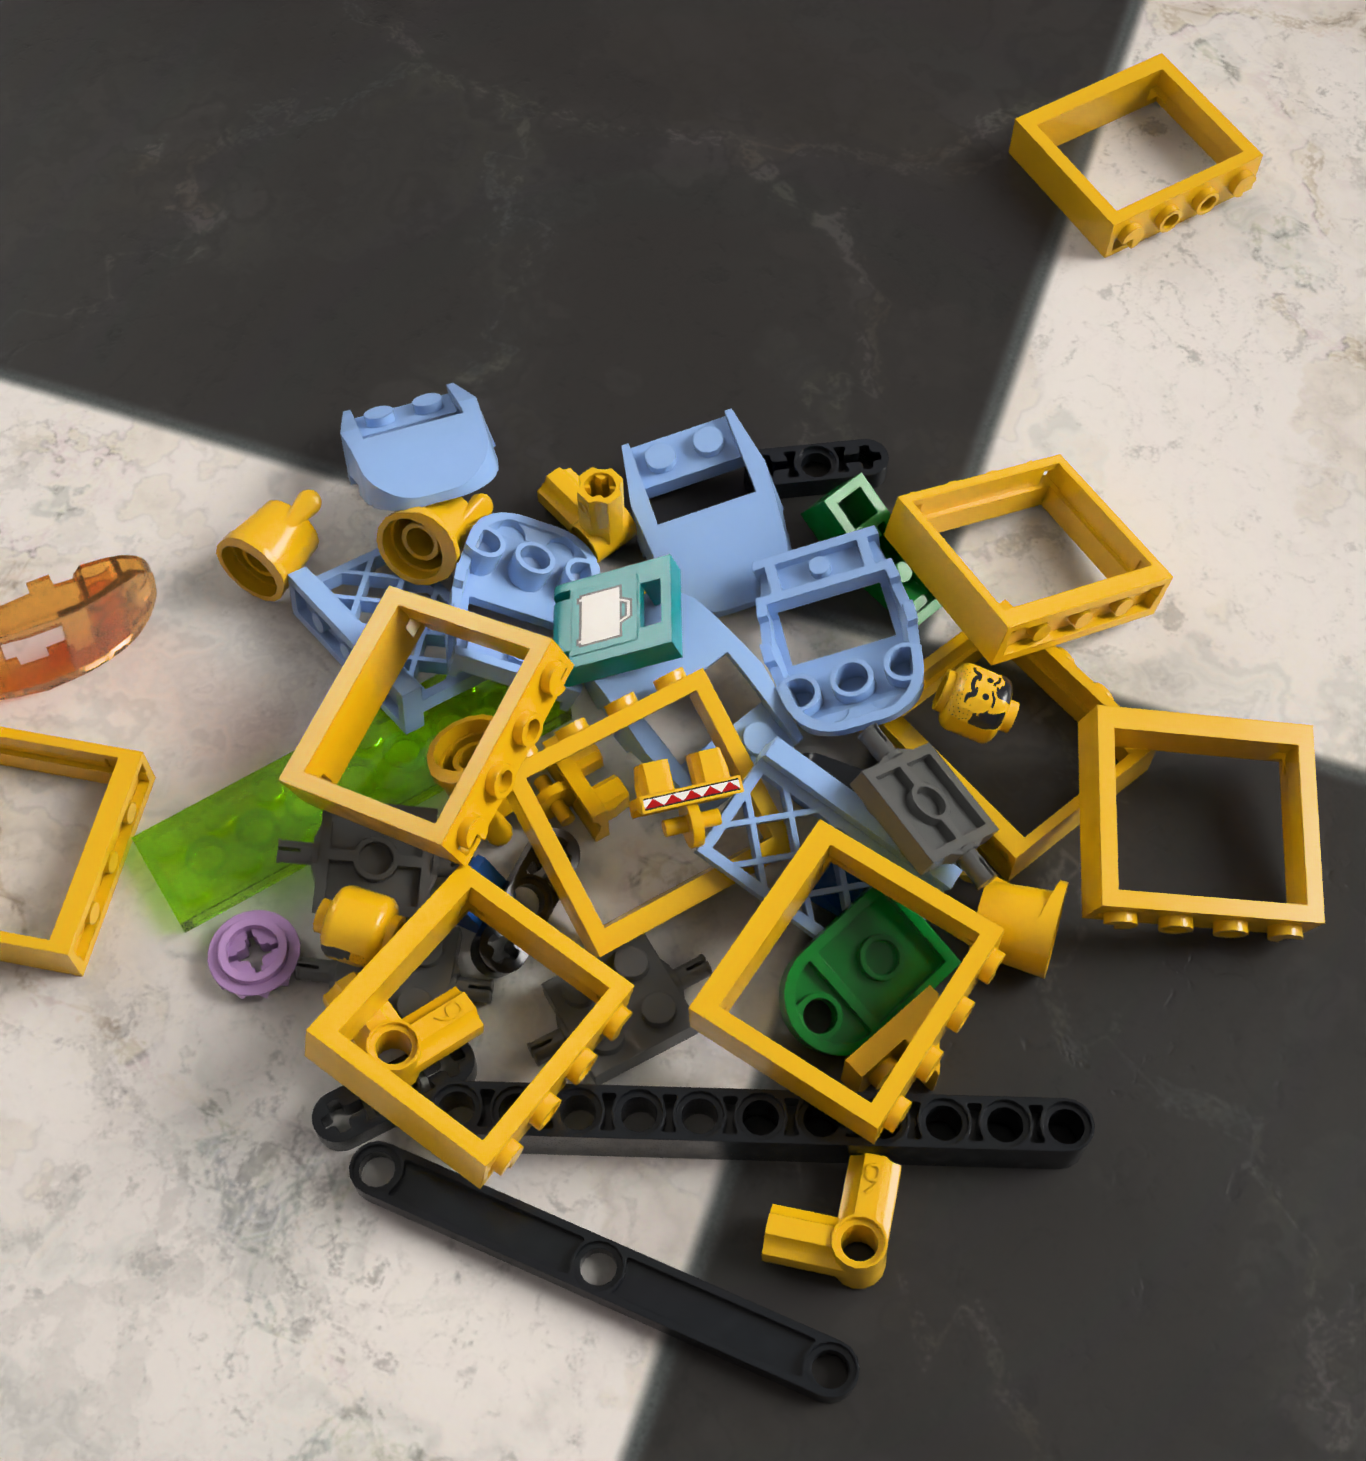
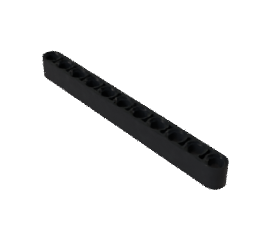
M452 1081L438 1087L431 1096L430 1101L447 1114L457 1107L470 1108L474 1111L473 1116L463 1126L483 1140L530 1083ZM566 1084L557 1094V1097L562 1101L550 1121L540 1131L531 1126L519 1143L524 1146L521 1154L848 1163L850 1155L871 1153L886 1156L890 1161L898 1165L1064 1169L1071 1167L1079 1161L1094 1136L1095 1123L1092 1114L1086 1106L1077 1100L1068 1098L906 1093L904 1097L912 1101V1105L902 1123L900 1122L895 1129L896 1135L887 1139L878 1138L875 1144H872L790 1090ZM855 1092L871 1103L877 1095L874 1092ZM578 1110L587 1111L595 1117L590 1126L581 1130L570 1129L563 1123L570 1113ZM636 1112L647 1113L655 1120L651 1128L641 1132L628 1129L623 1122L629 1115ZM704 1114L712 1118L716 1125L710 1131L698 1134L688 1130L683 1123L691 1115ZM760 1115L772 1120L776 1128L767 1135H756L747 1130L744 1123L750 1117ZM815 1117L826 1118L833 1124L836 1131L830 1136L818 1137L807 1130L805 1122ZM937 1120L946 1122L953 1128L956 1137L947 1141L936 1139L927 1130L926 1124ZM995 1122L1006 1124L1015 1133L1016 1140L1007 1143L998 1141L992 1137L987 1125ZM1053 1124L1066 1126L1075 1135L1076 1143L1064 1144L1058 1142L1050 1134L1048 1126Z

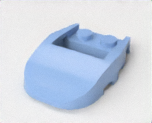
M450 383L446 384L448 394H423L414 398L412 403L395 408L377 406L367 410L364 416L354 418L351 410L343 411L340 435L348 478L351 485L358 484L359 493L368 505L377 509L400 511L461 497L491 482L499 470L498 458L494 450L496 445L477 398L458 385Z
M732 408L724 411V417L632 448H630L629 443L621 445L631 510L637 527V542L642 556H646L647 560L670 554L681 570V593L699 601L717 618L756 606L755 598L761 597L760 584L753 573L752 562L792 550L783 515L784 508L767 464ZM746 466L755 492L657 524L649 501L650 498Z
M507 512L493 513L482 517L473 525L465 542L459 563L456 564L447 604L467 610L469 603L553 630L554 605L556 604L554 601L555 587L600 574V567L590 548L572 533L520 514ZM445 634L447 673L450 676L456 677L458 671H462L510 686L524 661ZM582 684L566 687L565 691L557 697L556 701L560 702V710H569L580 695L583 688Z
M875 525L752 562L753 573L760 584L761 597L755 598L757 619L760 624L762 640L760 649L763 661L776 684V690L786 710L801 729L817 736L847 735L865 730L875 723L878 725L888 723L908 712L918 702L924 687V661L919 638L918 615L913 600L909 599L904 589L900 574L892 558L886 559L880 548L879 533ZM876 583L881 584L895 636L797 665L792 664L779 612Z
M647 593L644 594L645 626L661 622V604L655 606ZM681 593L682 658L584 683L597 709H602L608 717L604 706L634 691L639 701L656 692L653 681L667 673L683 667L688 676L701 668L704 670L708 669L726 655L762 701L733 724L752 762L755 761L764 746L777 736L792 747H795L803 739L795 721L786 710L764 665L703 604ZM644 718L614 734V738L627 754L631 751L642 763L668 759L673 785L676 789L692 785L687 761L680 765ZM711 741L699 751L716 747L713 741ZM730 797L698 804L700 811L718 808Z

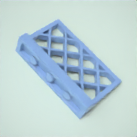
M378 548L317 576L306 566L288 574L293 614L342 666L367 624L361 623L359 620L361 612L373 613L381 600L379 598L367 597L370 587L387 589L390 585L405 591L428 593L431 599L445 604L448 603L450 591L440 582L431 585H415L394 574L375 573L377 568L386 565ZM343 584L359 586L356 596L334 594L331 590ZM425 627L416 643L414 655L408 657L381 706L382 710L406 735L425 725L423 712L488 680L462 671H458L456 677L450 676L447 673L446 659L423 657L426 646L446 647L445 633L432 631V629ZM419 672L447 675L444 681L428 689H425L416 680Z
M778 736L764 746L753 762V767L742 781L744 792L734 794L720 813L722 824L711 827L705 835V844L702 847H697L694 851L696 855L760 901H763L771 890L767 885L764 864L792 860L800 848L795 818L813 815L942 892L951 889L963 871L955 864H943L920 876L913 865L901 854L899 847L877 819L869 813L863 801L853 790ZM760 778L779 790L783 813L759 817L754 816L750 793ZM792 800L804 809L793 811ZM742 806L745 819L731 821ZM785 820L791 852L762 857L756 825ZM746 827L752 859L732 862L713 848L725 830ZM833 864L837 886L812 890L801 906L802 912L798 910L791 923L814 938L824 927L814 920L810 898L839 893L841 909L843 911L851 904L849 891L868 888L870 885L865 882L847 884L845 870ZM754 866L756 879L742 868Z

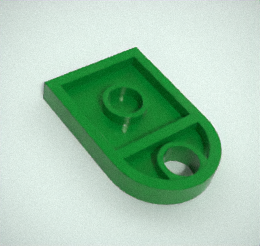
M869 886L788 963L779 986V1006L782 1018L791 1034L810 1050L829 1056L851 1055L929 985L935 989L962 962L923 917ZM813 999L823 1001L831 1011V1023L820 1034L809 1030L803 1019L804 1009Z

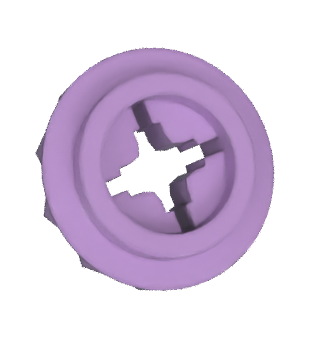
M265 910L243 912L227 920L214 934L208 949V966L213 978L222 990L226 989L236 994L242 1000L246 996L257 995L268 998L270 992L279 986H288L290 976L296 966H299L297 960L300 956L301 942L292 924L279 914ZM252 937L256 944H259L263 952L271 951V953L262 957V971L259 972L252 968L249 961L241 962L242 959L249 956V947H251L249 938Z

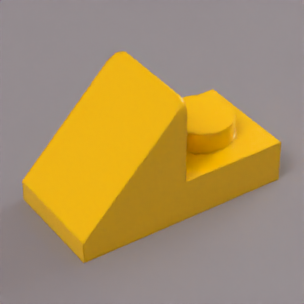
M929 985L852 1053L844 1062L841 1081L853 1092H863L871 1084L876 1089H880L939 998V993ZM940 1062L926 1083L922 1082L931 1091L934 1090L940 1074Z

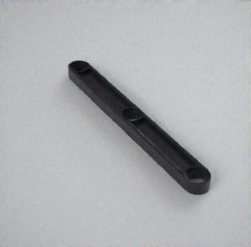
M382 1141L369 1142L358 1148L351 1158L349 1165L350 1179L358 1194L373 1204L816 1401L828 1404L841 1402L850 1396L857 1384L860 1371L858 1357L852 1348L841 1340L489 1186L483 1185L479 1189L459 1173L393 1144ZM384 1157L394 1162V1176L387 1184L380 1187H372L362 1181L363 1167L373 1158ZM592 1254H607L613 1258L617 1265L615 1276L605 1285H592L585 1281L581 1275L583 1262ZM824 1354L837 1355L843 1359L848 1369V1379L845 1384L834 1389L824 1388L819 1385L812 1374V1364L815 1359Z

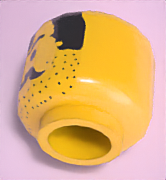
M967 662L962 664L956 671L948 669L945 672L936 691L932 709L939 712L938 721L945 730L984 744L994 738L998 731L1004 733L1010 731L1018 714L1020 704L1012 700L1013 684L1010 679Z
M348 885L341 888L333 900L324 898L321 901L315 914L313 931L321 934L320 945L326 957L363 969L406 923V918L399 915V907L394 898L359 886Z

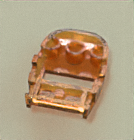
M118 555L79 565L73 573V579L53 584L49 575H45L27 582L26 586L29 594L1 605L0 700L49 691L96 669L126 649L139 636L147 624L156 602L157 589L155 578L148 562L141 557L133 555ZM61 626L64 640L46 647L49 656L23 665L20 664L17 657L6 660L1 645L31 638Z

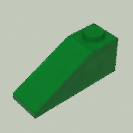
M862 472L834 488L800 514L819 542L875 525L879 533L880 548L885 558H892L900 574L904 589L909 599L913 600L918 615V625L942 607L885 538L884 533L891 514ZM880 583L863 587L888 610Z

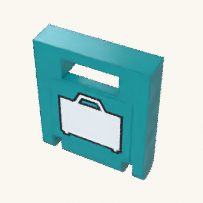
M670 554L560 584L555 587L554 601L556 604L554 605L553 640L574 664L564 684L565 687L683 657L681 570ZM644 590L655 606L661 604V622L645 626Z

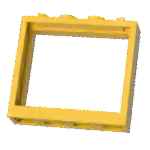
M1162 53L1015 118L1008 152L1104 258L1127 247L1132 249L1140 241L1159 232H1168L1178 223L1197 214L1203 215L1214 206L1233 197H1241L1243 192L1252 189L1263 154ZM1157 102L1217 164L1116 211L1057 146Z
M1061 454L1036 461L1031 460L1013 467L993 470L986 474L959 481H951L944 485L898 496L884 533L889 543L991 666L1155 613L1173 579L1169 571ZM1042 505L1107 579L1004 610L940 535V532Z
M389 585L278 781L307 804L467 867L481 839L485 841L488 834V826L503 798L512 791L516 781V774L529 749L539 740L543 730V723L557 697L565 691L566 687L564 684L574 664L553 638ZM425 627L524 660L436 823L337 785Z
M1007 600L999 603L1004 610L1013 607ZM963 631L923 660L924 687L918 702L902 716L879 725V728L895 748L915 749L929 743L903 716L937 691L948 669L956 671L962 664L967 662L974 664L983 657ZM1052 646L1011 659L1077 722L1097 705L1120 707L1114 701L1109 690L1102 684L1093 682L1076 666L1072 656L1061 647ZM1115 747V758L1119 761L1115 765L1116 795L1148 770L1156 751ZM938 752L999 830L976 850L1007 882L1080 824L1078 794L1024 837Z
M683 667L677 668L653 681L657 691L638 701L633 691L604 706L608 717L590 726L585 717H582L555 731L554 734L559 742L541 751H538L536 745L529 749L516 774L514 787L509 795L506 796L586 951L595 957H602L735 884V882L711 866L603 925L527 778L689 695L715 747L720 748L730 775H740L743 781L754 764L703 668L688 676ZM760 778L750 793L754 816L759 817L779 813ZM783 820L757 825L763 837L759 840L762 857L791 852L787 829ZM750 845L727 858L732 862L752 859ZM754 866L742 868L750 875L755 873Z
M1105 705L1095 706L1078 722L1082 918L1103 920V924L1114 925V929H1131L1137 927L1138 923L1158 924L1159 932L1169 934L1192 932L1194 927L1212 928L1213 936L1220 938H1239L1249 935V932L1267 933V939L1273 942H1279L1283 939L1302 940L1303 933L1325 924L1313 725ZM1115 747L1279 762L1287 903L1119 890Z
M0 727V765L108 784L50 939L0 931V961L83 977L156 777L144 753L141 751Z
M819 819L689 1006L690 1027L864 1139L875 1144L884 1128L893 1133L899 1123H902L912 1105V1101L904 1096L915 1079L918 1078L926 1083L933 1074L944 1054V1051L936 1046L946 1030L950 1029L958 1033L966 1022L976 1003L969 999L968 996L978 980L988 985L995 976L997 968L1006 956L1004 952L998 949L1005 929ZM831 862L971 946V949L872 1103L729 1013Z
M459 865L306 1029L304 1056L465 1179L481 1189L494 1171L501 1176L508 1167L511 1169L524 1149V1146L519 1141L531 1126L540 1131L550 1121L562 1101L557 1097V1094L566 1083L571 1081L573 1084L578 1085L585 1078L598 1058V1055L593 1050L602 1039L606 1037L612 1042L619 1036L623 1025L633 1014L627 1008L635 985L469 865L467 867ZM469 911L596 1003L483 1140L351 1042L355 1035Z

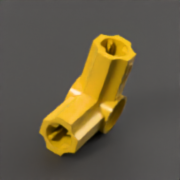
M559 467L546 476L544 483L537 490L538 502L570 533L578 537L590 548L597 559V563L637 536L636 524L628 510L624 507L623 478L612 468L604 470L591 467L578 476L571 468L561 469Z
M353 971L335 982L334 986L323 995V1003L326 1008L360 972ZM455 986L402 1019L387 1000L355 1035L351 1042L408 1085L412 1086L421 1071L484 1032V1024L477 1013L475 1005L467 994ZM389 1049H399L404 1051L409 1057L401 1063L388 1064L383 1062L379 1055Z
M871 1153L850 1155L838 1217L772 1204L765 1229L762 1261L835 1276L843 1285L853 1289H865L874 1285L882 1277L886 1267L888 1242L902 1166L890 1161L886 1156ZM853 1242H862L869 1245L875 1254L868 1260L855 1261L848 1258L844 1254L843 1249Z

